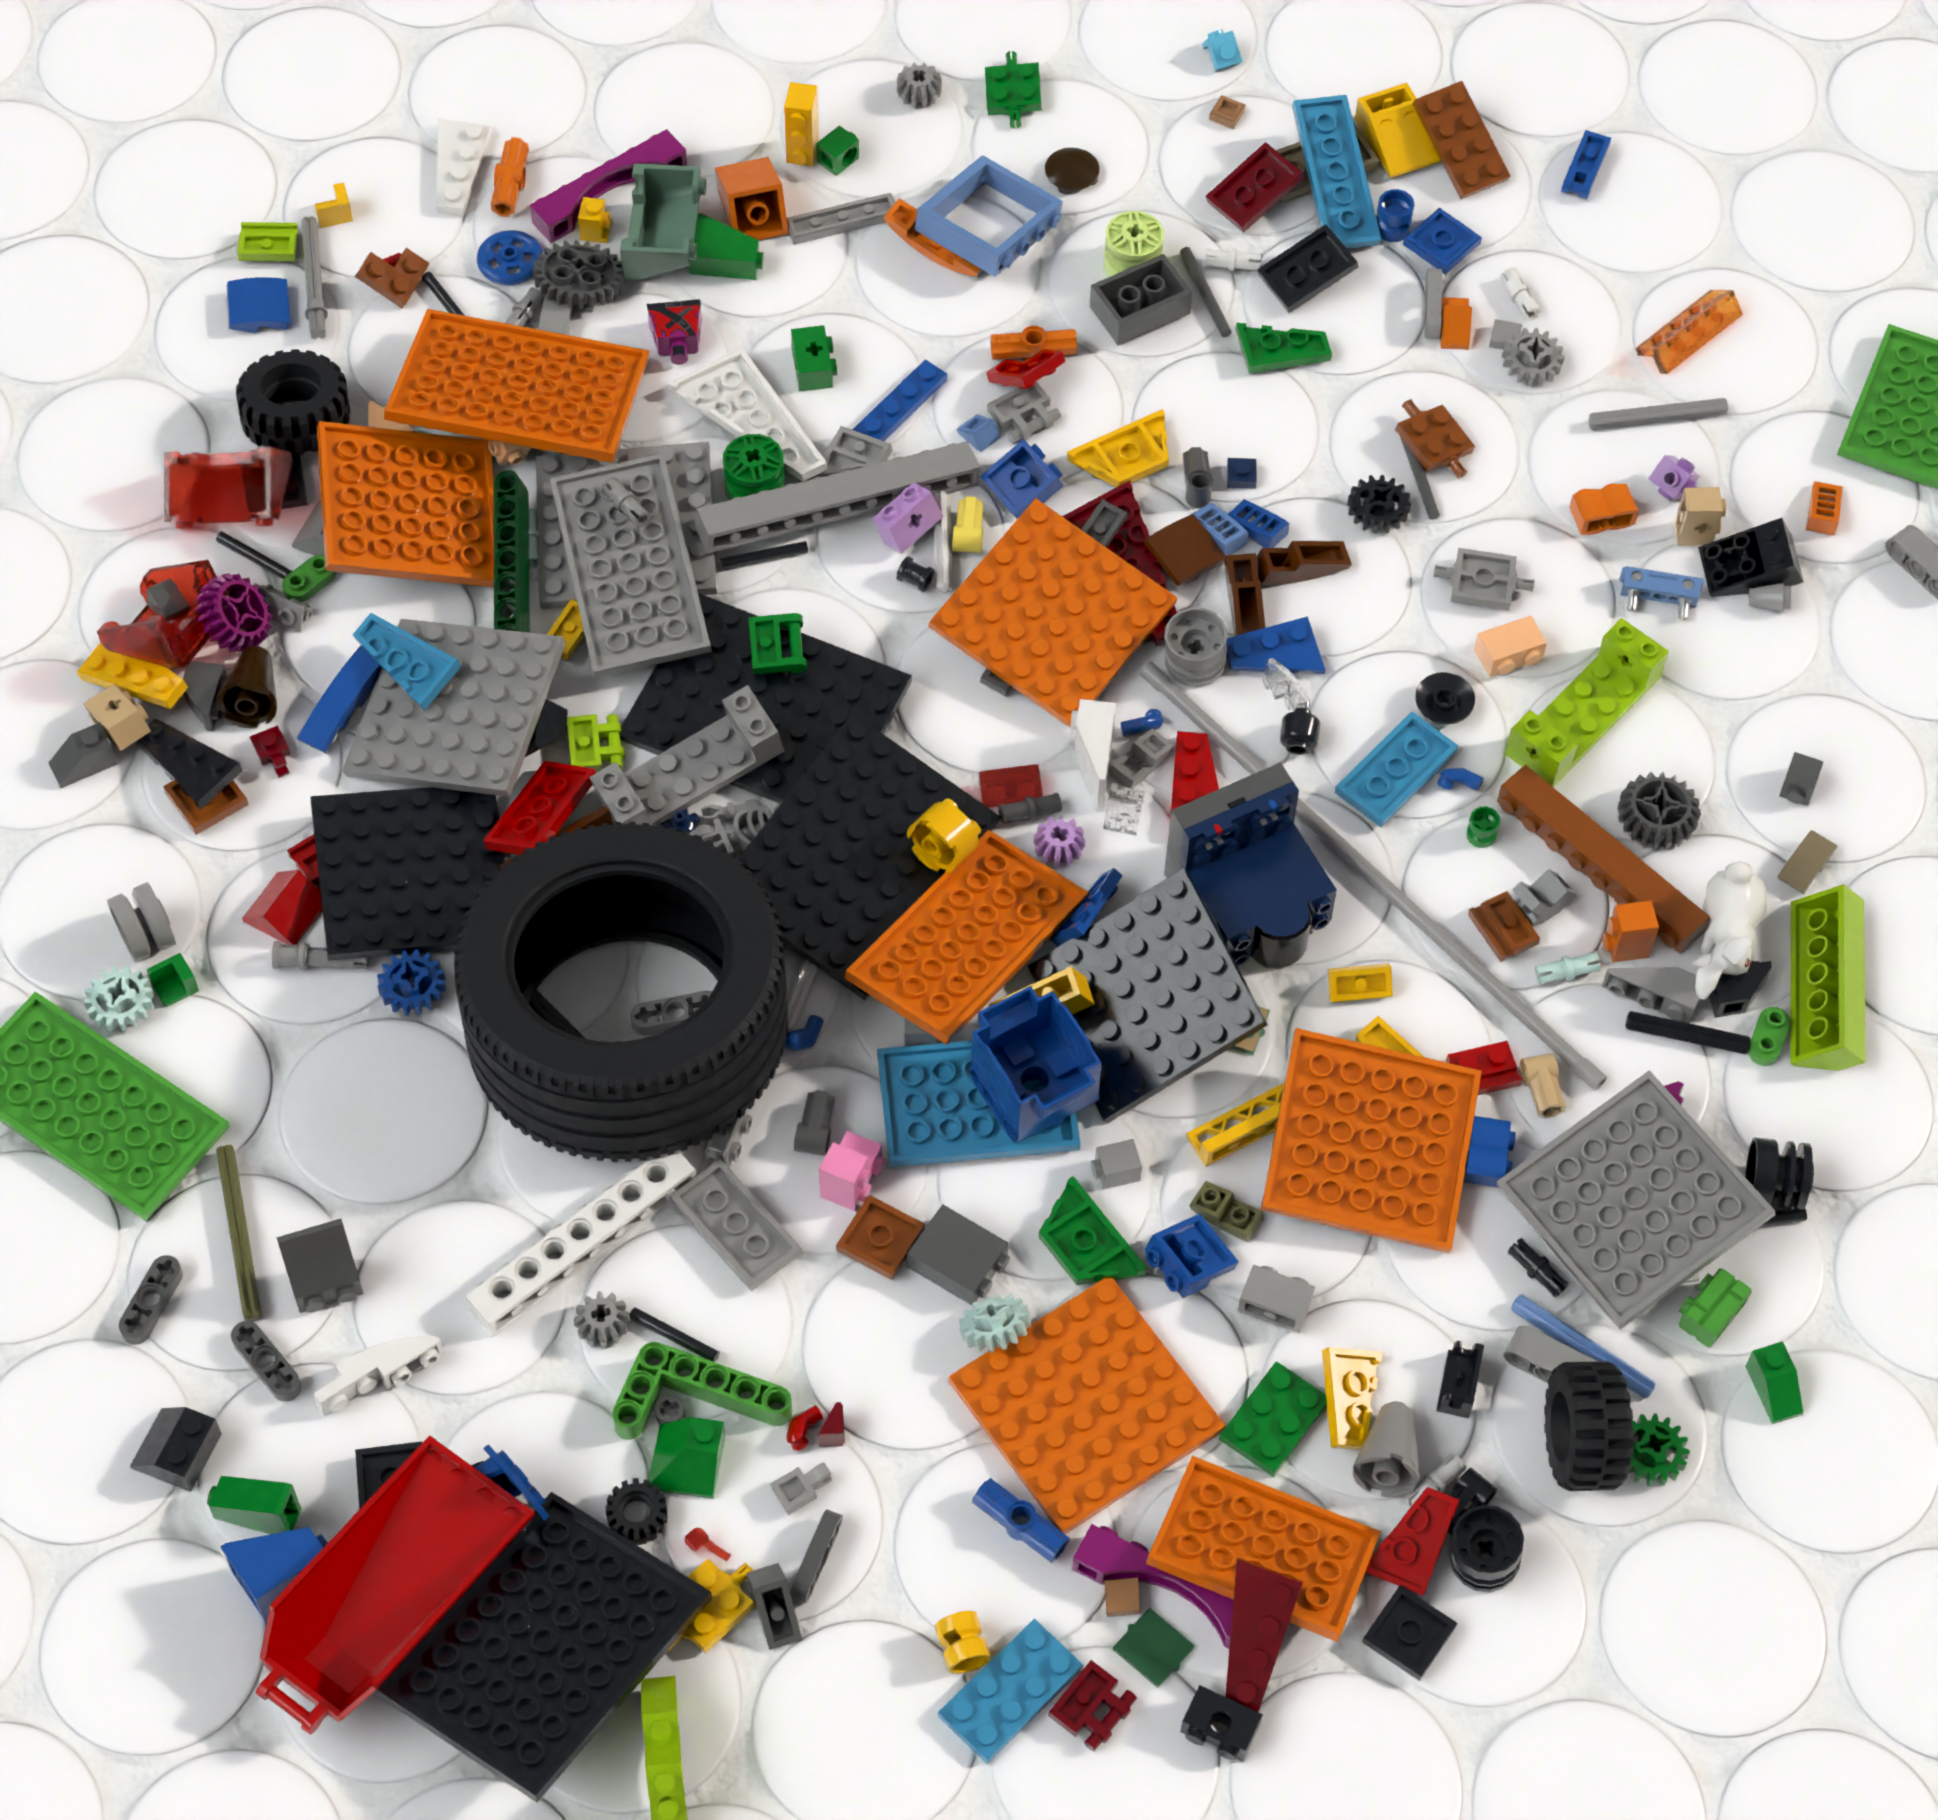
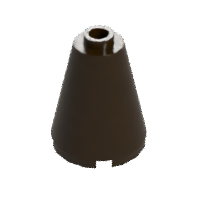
M250 646L242 651L217 694V710L219 711L220 709L224 713L226 721L238 727L257 728L259 723H270L276 715L277 698L272 657L266 649L259 646Z

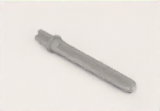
M311 216L302 219L308 302L305 317L309 320L311 338L316 340L318 337L322 339L326 337L325 319L328 317V311L324 307L317 219Z

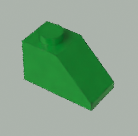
M1784 1342L1753 1350L1745 1367L1771 1423L1775 1424L1803 1415L1797 1370Z

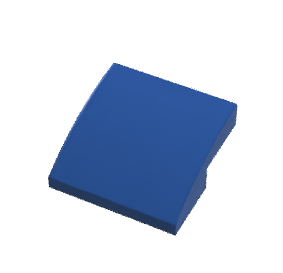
M255 277L227 282L229 329L257 333L259 326L288 329L290 317L287 279Z

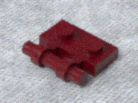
M1090 1660L1051 1708L1048 1716L1075 1737L1083 1727L1088 1729L1091 1734L1084 1744L1091 1751H1095L1101 1743H1106L1112 1736L1111 1730L1119 1720H1125L1130 1714V1707L1137 1697L1129 1690H1126L1120 1698L1113 1694V1690L1118 1685V1680L1094 1661ZM1102 1704H1105L1109 1707L1110 1711L1100 1722L1093 1715Z

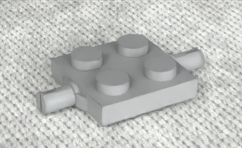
M1458 548L1457 559L1453 568L1435 565L1433 576L1451 579L1453 588L1451 602L1508 611L1515 589L1533 592L1535 579L1517 577L1515 569L1517 556Z

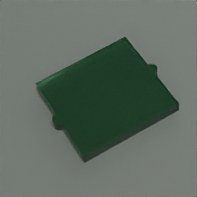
M1149 1607L1134 1625H1128V1631L1113 1646L1112 1650L1155 1687L1159 1688L1173 1671H1179L1181 1662L1191 1653L1195 1646Z

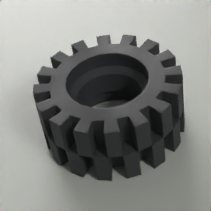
M633 1478V1484H628L627 1480L621 1482L622 1488L619 1489L615 1486L612 1489L613 1495H608L606 1516L608 1526L634 1544L635 1540H640L641 1545L647 1544L646 1538L650 1537L653 1541L657 1538V1532L662 1533L665 1529L664 1523H667L668 1519L665 1496L663 1492L660 1493L659 1487L656 1484L651 1486L650 1481L644 1479L643 1483H639V1478ZM633 1501H642L649 1506L650 1513L645 1520L635 1523L625 1518V1507Z

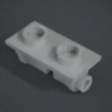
M270 584L266 586L258 585V592L266 594L264 597L265 603L271 605L267 611L274 616L272 619L300 633L302 631L303 619L309 620L313 614V609L310 608V605L295 598L288 600V595L273 588Z
M748 1108L745 1110V1115L741 1118L737 1117L732 1126L727 1125L724 1127L725 1135L713 1134V1138L710 1139L705 1150L707 1161L715 1163L721 1158L730 1168L732 1161L736 1162L742 1149L740 1140L743 1134L749 1133L753 1117L749 1115Z

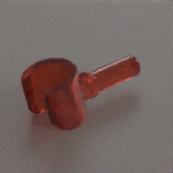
M694 1528L685 1536L684 1542L693 1552L704 1546L726 1562L731 1554L709 1540L708 1535L701 1528Z

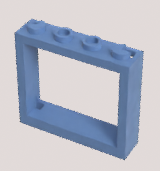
M982 155L917 209L915 231L996 277L1005 268L1009 269L1013 261L1020 255L1024 256L1035 242H1040L1050 229L1057 227V223L1062 218L1061 209L1063 201ZM984 184L1036 213L1033 218L998 248L944 218Z

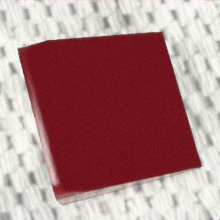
M841 1402L835 1403L818 1434L820 1447L843 1446L845 1444L843 1404Z

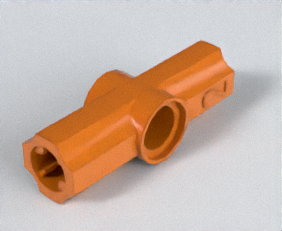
M511 137L510 140L505 141L501 161L495 166V188L492 195L491 211L501 217H509V215L515 213L519 192L523 191L525 187V165L529 146L528 143L517 137Z
M1032 325L1026 327L1022 333L990 335L992 360L1023 358L1026 361L1043 349L1061 351L1063 355L1077 354L1076 330L1045 331L1042 327Z

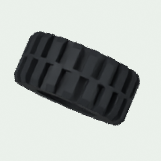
M291 349V352L276 351L275 355L272 356L267 354L261 357L258 363L253 362L249 365L247 371H244L239 378V383L236 386V398L243 432L258 447L262 446L264 450L271 453L277 451L280 455L288 456V453H295L297 456L304 455V452L307 451L316 452L318 451L317 426L319 421L348 424L350 420L349 414L351 412L344 373L329 358L322 354L317 356L313 351L306 350V352H300L299 349ZM289 400H308L296 405L280 404Z
M1608 1361L1563 1362L1551 1372L1552 1375L1549 1377L1548 1389H1546L1544 1433H1546L1545 1444L1549 1455V1465L1553 1470L1552 1475L1557 1480V1484L1568 1491L1615 1490L1626 1481L1628 1477L1627 1472L1630 1471L1631 1467L1630 1459L1633 1456V1412L1630 1407L1631 1398L1626 1388V1380L1622 1377L1621 1370Z

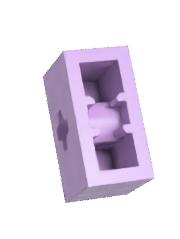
M913 482L874 516L872 521L884 544L902 554L941 520L943 515L932 492Z

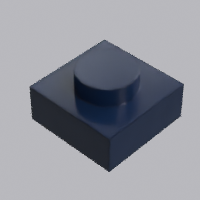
M1228 458L1227 488L1256 489V459Z

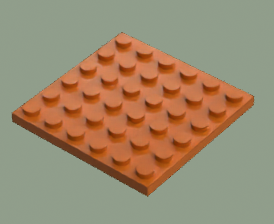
M319 421L317 426L326 571L494 587V476L488 440Z
M1035 498L929 621L928 627L1070 728L1072 710L1078 711L1080 699L1095 701L1173 608L1178 598Z
M1295 1028L1260 1210L1450 1253L1453 1245L1482 1071Z
M1113 1278L1102 1279L1032 1323L1031 1327L1026 1328V1336L1017 1337L1019 1343L1009 1342L1005 1350L1001 1347H996L994 1352H986L948 1377V1382L1052 1524L1065 1535L1221 1434L1226 1427Z

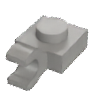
M824 1462L806 1474H803L801 1469L797 1467L771 1483L770 1486L786 1513L790 1515L817 1498L814 1489L823 1487L831 1482V1472Z

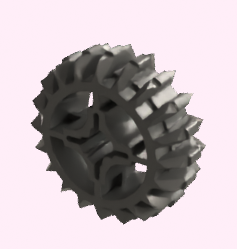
M1652 772L1647 774L1646 778L1639 775L1635 782L1630 781L1626 789L1621 792L1620 801L1617 806L1619 823H1624V832H1632V841L1638 838L1642 840V847L1647 843L1653 844L1654 850L1659 847V844H1662L1666 850L1671 847L1672 843L1679 847L1683 840L1688 841L1699 823L1701 809H1699V799L1694 798V789H1686V781L1676 782V775L1672 776L1671 779L1665 778L1664 772L1659 777H1655Z

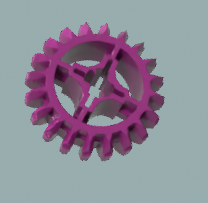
M227 573L214 577L200 590L201 594L196 598L199 605L195 611L201 614L197 621L204 624L203 632H208L211 635L210 642L218 641L219 649L227 648L229 653L236 651L242 653L245 648L259 646L260 643L265 641L268 637V632L272 628L269 622L274 616L267 611L271 605L266 604L264 601L266 594H260L258 592V585L250 584V578L242 579L239 573L233 575Z

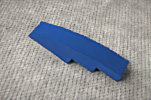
M361 645L331 682L297 737L299 741L325 754L338 730L344 731L356 707L362 708L382 668Z

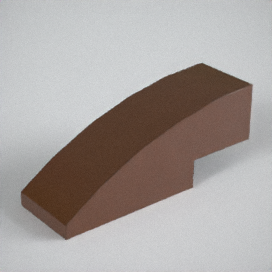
M1292 541L1288 548H1261L1256 556L1258 578L1261 580V586L1297 583L1316 579L1348 569L1352 565L1344 541Z
M1256 553L1227 555L1224 558V566L1235 636L1265 628L1261 580L1258 578Z

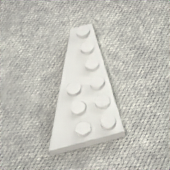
M743 348L668 383L669 391L736 437L746 434H761L772 438L783 451L784 469L802 482L828 470L827 462Z

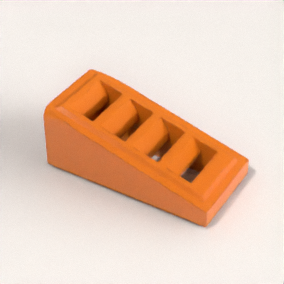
M1817 481L1813 482L1806 530L1835 535L1839 523L1842 486ZM1818 498L1832 500L1834 502L1819 500ZM1817 505H1818V506H1823V507H1829V508H1832V509L1817 507ZM1816 513H1822V514L1831 515V517H1830V516H1825V515L1816 514Z

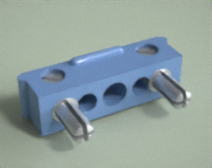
M1629 566L1622 568L1619 580L1622 581L1620 595L1628 596L1627 611L1630 612L1632 597H1634L1632 612L1637 610L1638 598L1679 605L1678 619L1680 620L1682 615L1683 620L1688 619L1689 606L1696 607L1704 584L1702 578Z

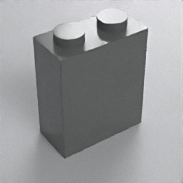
M942 1204L907 1253V1267L970 1305L976 1302L979 1297L983 1299L988 1294L993 1284L992 1278L996 1272L1001 1274L1010 1260L1007 1241Z

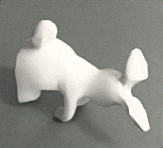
M1746 862L1731 863L1725 867V871H1718L1708 881L1703 910L1710 916L1711 923L1705 933L1701 952L1711 954V960L1707 965L1697 970L1695 991L1700 999L1705 1000L1715 989L1722 973L1738 976L1746 973L1751 961H1754L1755 927L1766 914L1767 904L1764 881L1753 874L1751 866Z

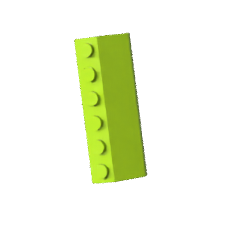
M1844 884L1791 901L1790 1064L1793 1066L1839 1071L1866 1063L1864 899Z

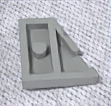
M840 426L823 455L827 462L828 470L817 474V476L825 477L844 470H853L872 463L885 462L893 451L890 443Z

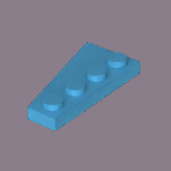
M370 613L352 634L368 654L424 711L461 667L458 659L373 613Z

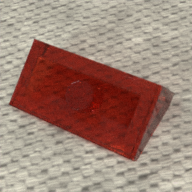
M1038 764L979 772L978 783L982 804L988 808L1023 801L1024 797L1032 796V798L1043 796Z

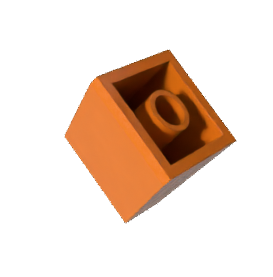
M769 157L714 167L718 194L729 227L757 240L789 234L782 183Z

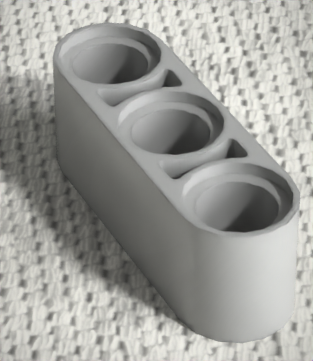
M1908 525L1885 542L1886 551L1896 563L1931 595L1938 599V546L1917 527Z
M1519 1326L1516 1329L1503 1354L1509 1364L1548 1383L1553 1369L1563 1362H1598L1528 1326Z

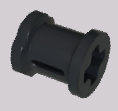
M907 556L899 566L896 579L900 582L905 580L917 586L919 591L925 592L933 580L935 569L932 567L925 568L913 562V558Z

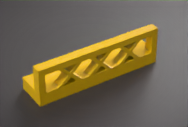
M1284 1083L1187 1132L1186 1138L1206 1167L1275 1131L1280 1107L1279 1098L1282 1094ZM1258 1106L1269 1107L1268 1109L1252 1116L1254 1108ZM1233 1119L1242 1121L1241 1123L1225 1130L1227 1122ZM1206 1133L1215 1135L1202 1143L1198 1140V1137Z

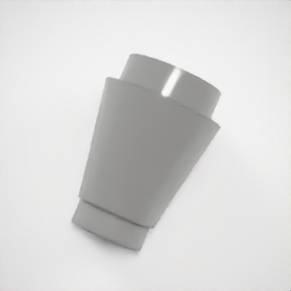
M1784 583L1749 588V606L1783 612V609H1791V586H1784Z

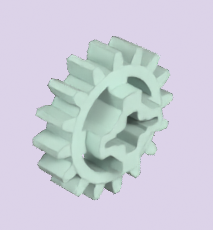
M113 966L112 973L110 974L102 970L100 971L102 976L100 980L96 978L90 980L93 988H85L87 999H84V1004L89 1018L95 1020L99 1028L107 1024L109 1032H113L116 1026H120L122 1032H125L127 1024L130 1023L135 1028L138 1027L137 1019L139 1017L145 1020L148 1018L145 1009L151 1010L154 1008L151 999L155 998L149 979L147 977L143 978L140 970L132 974L129 966H125L123 972H119L117 967ZM131 986L137 988L140 994L136 993L135 989H131ZM99 1004H102L103 1008L107 1009V1012L102 1010L99 1007Z
M997 1294L995 1299H989L986 1296L981 1304L977 1302L972 1303L974 1309L964 1310L965 1317L959 1319L961 1326L959 1329L963 1341L967 1342L969 1348L976 1346L978 1352H981L985 1347H988L990 1352H994L996 1347H1001L1005 1350L1009 1342L1019 1343L1017 1337L1026 1336V1328L1031 1327V1316L1027 1304L1024 1305L1021 1298L1014 1300L1012 1294H1009L1005 1299H1002L1001 1294Z

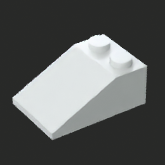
M1080 699L1078 711L1072 710L1069 744L1075 745L1074 758L1097 811L1103 812L1114 733L1116 703Z

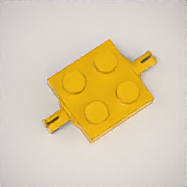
M707 1559L688 1576V1578L711 1591L712 1599L669 1650L678 1641L685 1638L694 1642L706 1653L755 1608L754 1602L740 1587L747 1579L746 1573L753 1571L746 1562L732 1575L722 1572Z

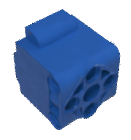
M1029 986L978 1012L980 1028L972 1032L970 1074L980 1094L1014 1143L1017 1144L1045 1128H1058L1066 1117L1099 1101L1102 1062L1093 1051L1088 1037L1066 1005L1059 1001L1053 991L1039 998L1033 988ZM1034 1079L1042 1081L1046 1087L1040 1091H1030L1022 1084Z

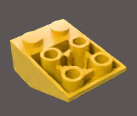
M1407 82L1360 97L1357 101L1355 122L1390 178L1440 162V158L1412 104L1417 98Z

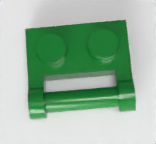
M788 613L749 617L754 675L786 671L803 673L807 670V660L803 657L801 628L803 627V617L801 614ZM780 628L789 629L791 657L782 658Z

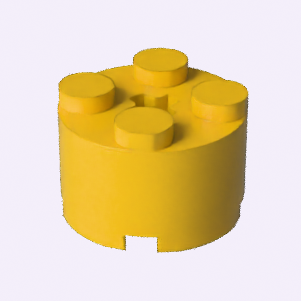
M945 799L942 802L934 803L911 824L907 830L908 839L912 837L915 844L912 850L923 864L934 871H938L941 868L946 870L945 873H950L977 848L978 835L981 833V828L977 822L969 819L959 810L953 800Z

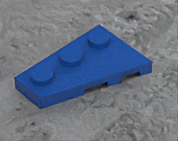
M1308 616L1227 638V660L1230 670L1260 672L1285 670L1286 673L1310 671L1314 672V674H1325V667Z
M1115 868L1102 873L1088 890V897L1049 940L1059 947L1071 938L1077 939L1083 936L1093 920L1101 912L1105 902L1117 892L1119 888L1117 884L1123 875Z

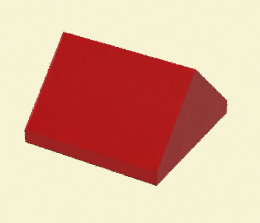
M299 870L277 872L243 916L242 920L287 945H297L322 912L320 890Z

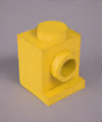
M583 197L578 215L580 240L608 243L613 219L610 218V212L606 211L604 199Z

